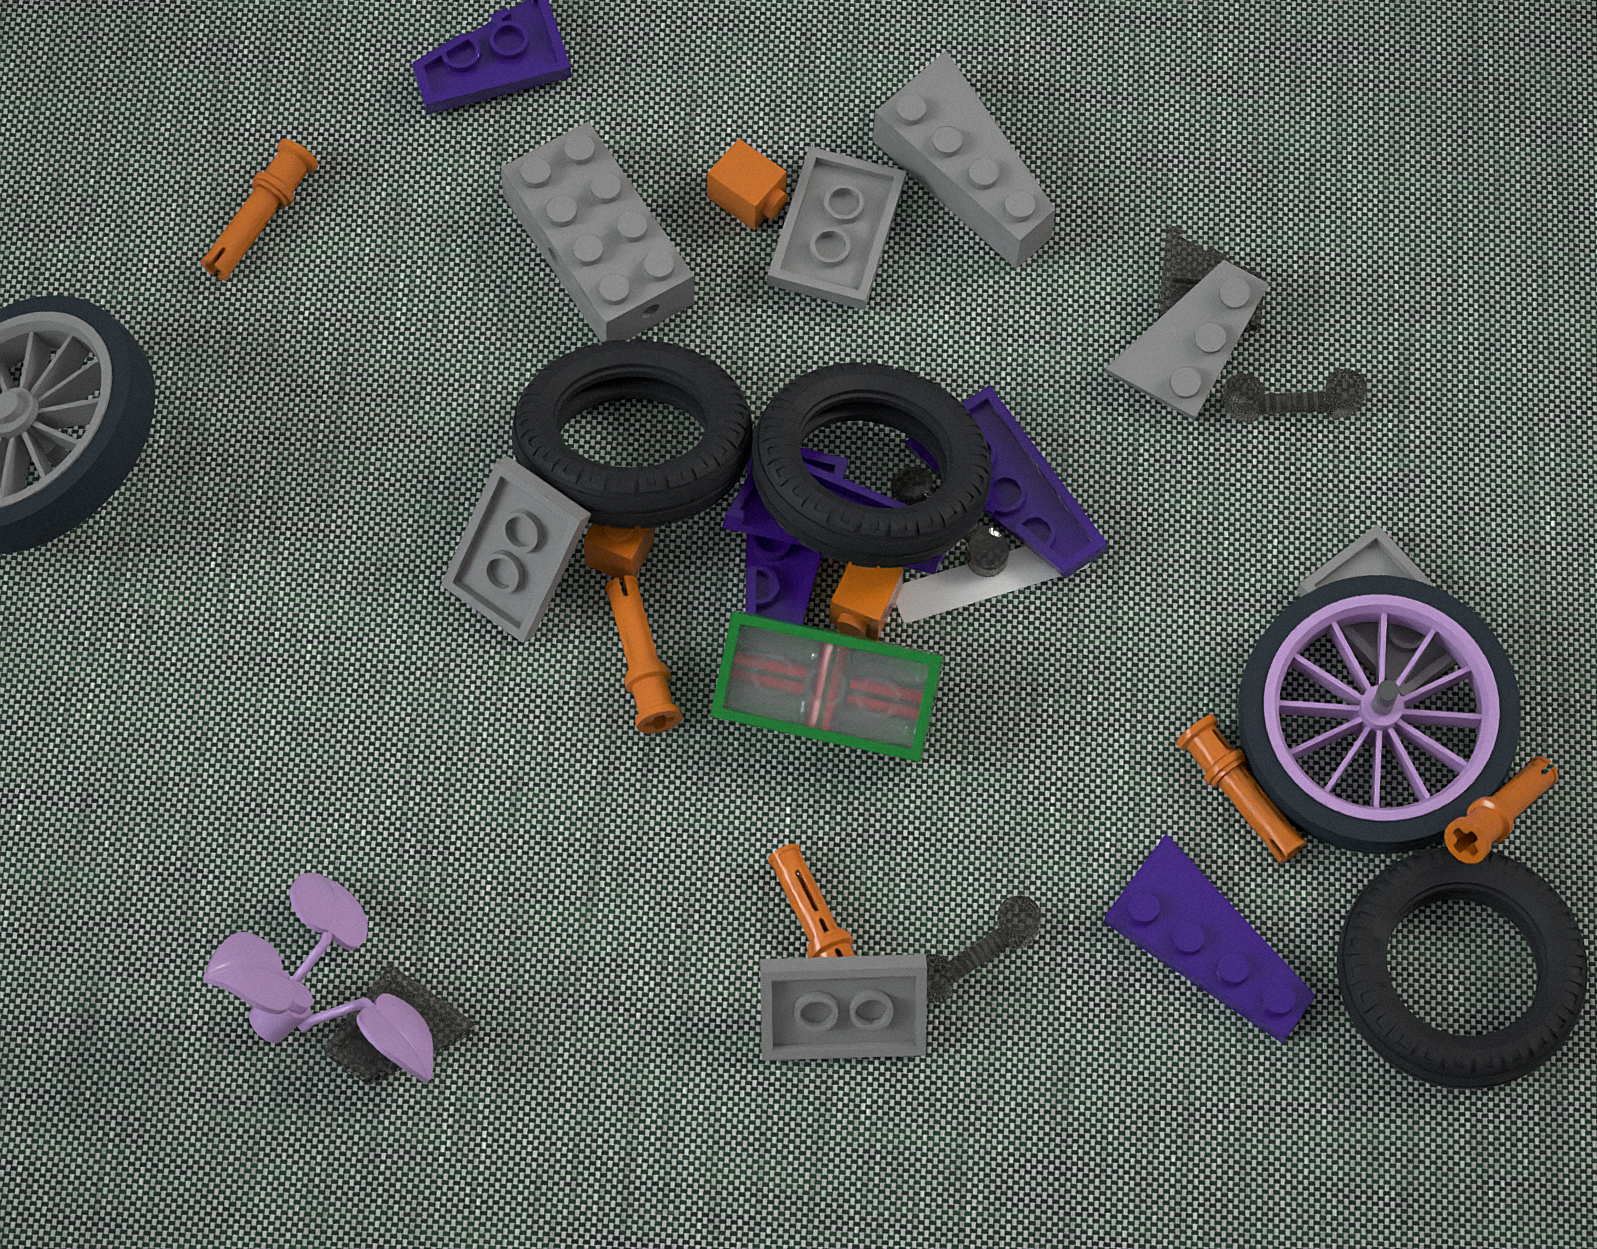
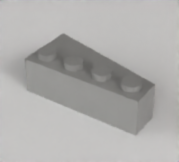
M944 51L875 111L873 142L1015 269L1051 239L1055 207L947 51Z

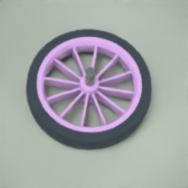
M1389 575L1350 577L1318 587L1297 599L1274 619L1260 637L1245 666L1239 689L1238 726L1243 752L1246 755L1245 759L1248 761L1247 765L1254 779L1282 811L1286 819L1301 831L1334 847L1368 854L1401 853L1424 848L1445 839L1444 834L1447 826L1456 818L1466 817L1469 806L1476 799L1492 797L1500 790L1512 766L1519 740L1521 709L1518 684L1510 660L1495 634L1474 611L1457 598L1426 583L1404 577ZM1378 622L1375 686L1371 687L1340 630L1341 627L1357 623ZM1387 623L1404 626L1426 636L1396 682L1384 680ZM1328 633L1360 693L1299 654L1315 640ZM1432 640L1442 646L1461 667V669L1402 697L1399 693V689ZM1292 667L1350 705L1279 700L1282 682L1289 668ZM1468 679L1475 697L1478 714L1404 708ZM1279 714L1349 719V722L1289 750L1281 729ZM1407 723L1478 728L1474 751L1469 762ZM1353 733L1357 741L1324 789L1306 775L1295 761ZM1398 735L1453 769L1459 775L1448 786L1430 797ZM1363 743L1373 746L1371 807L1348 802L1330 793ZM1389 745L1419 802L1399 807L1379 808L1382 746Z

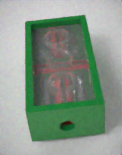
M740 610L732 611L710 717L920 762L924 757L945 655Z

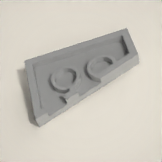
M1223 260L1110 363L1104 372L1186 417L1195 420L1269 284Z

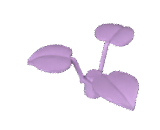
M304 873L296 878L291 885L289 897L295 913L307 927L322 933L318 944L291 979L288 972L281 970L282 962L276 949L255 934L248 932L235 933L228 937L213 953L204 973L203 982L221 987L253 1006L249 1012V1021L254 1031L264 1040L271 1043H279L296 1027L306 1033L316 1024L360 1010L357 1015V1024L366 1039L378 1051L426 1084L431 1079L433 1074V1042L431 1033L422 1016L404 1000L394 995L383 993L374 1000V1003L368 998L363 997L310 1015V1006L313 1004V998L308 988L301 981L328 948L331 940L346 950L354 951L365 941L368 932L366 915L357 899L346 888L332 879L324 878L319 873Z

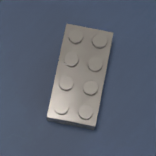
M589 121L501 167L503 197L600 342L625 339L626 341L694 304V274Z

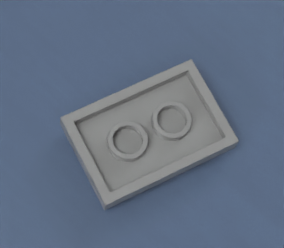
M809 146L767 274V285L865 310L906 182L907 171Z
M505 456L498 460L493 467L441 586L516 639L525 643L534 637L591 513L510 457Z
M1377 524L1300 582L1297 593L1302 597L1312 590L1331 582L1365 575L1404 577L1433 587L1436 586ZM1378 622L1357 623L1341 627L1340 630L1353 654L1376 677ZM1387 623L1384 680L1397 681L1426 638L1425 635L1404 626ZM1432 640L1399 689L1401 697L1430 684L1457 662L1442 646Z
M926 954L760 959L762 1061L926 1055Z

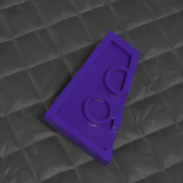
M525 0L510 10L504 7L491 15V21L470 34H459L412 63L413 73L426 114L571 78V66L549 0Z

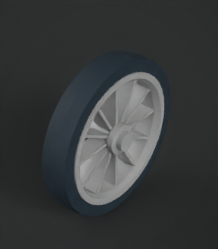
M65 295L39 296L0 308V387L3 391L0 394V554L16 553L46 544L66 534L94 514L126 479L138 460L151 429L156 397L153 371L147 356L122 323L101 307L77 297ZM59 349L48 365L50 351ZM90 352L95 354L97 358L79 369ZM24 361L20 385L16 388L9 369ZM101 387L99 398L83 400ZM90 423L81 440L59 431L62 428ZM31 457L41 480L24 489ZM50 463L55 467L54 470H52Z

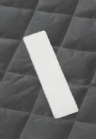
M1024 546L903 583L896 600V605L902 621L910 623L1060 577L1061 575ZM1089 563L1080 570L1088 568Z

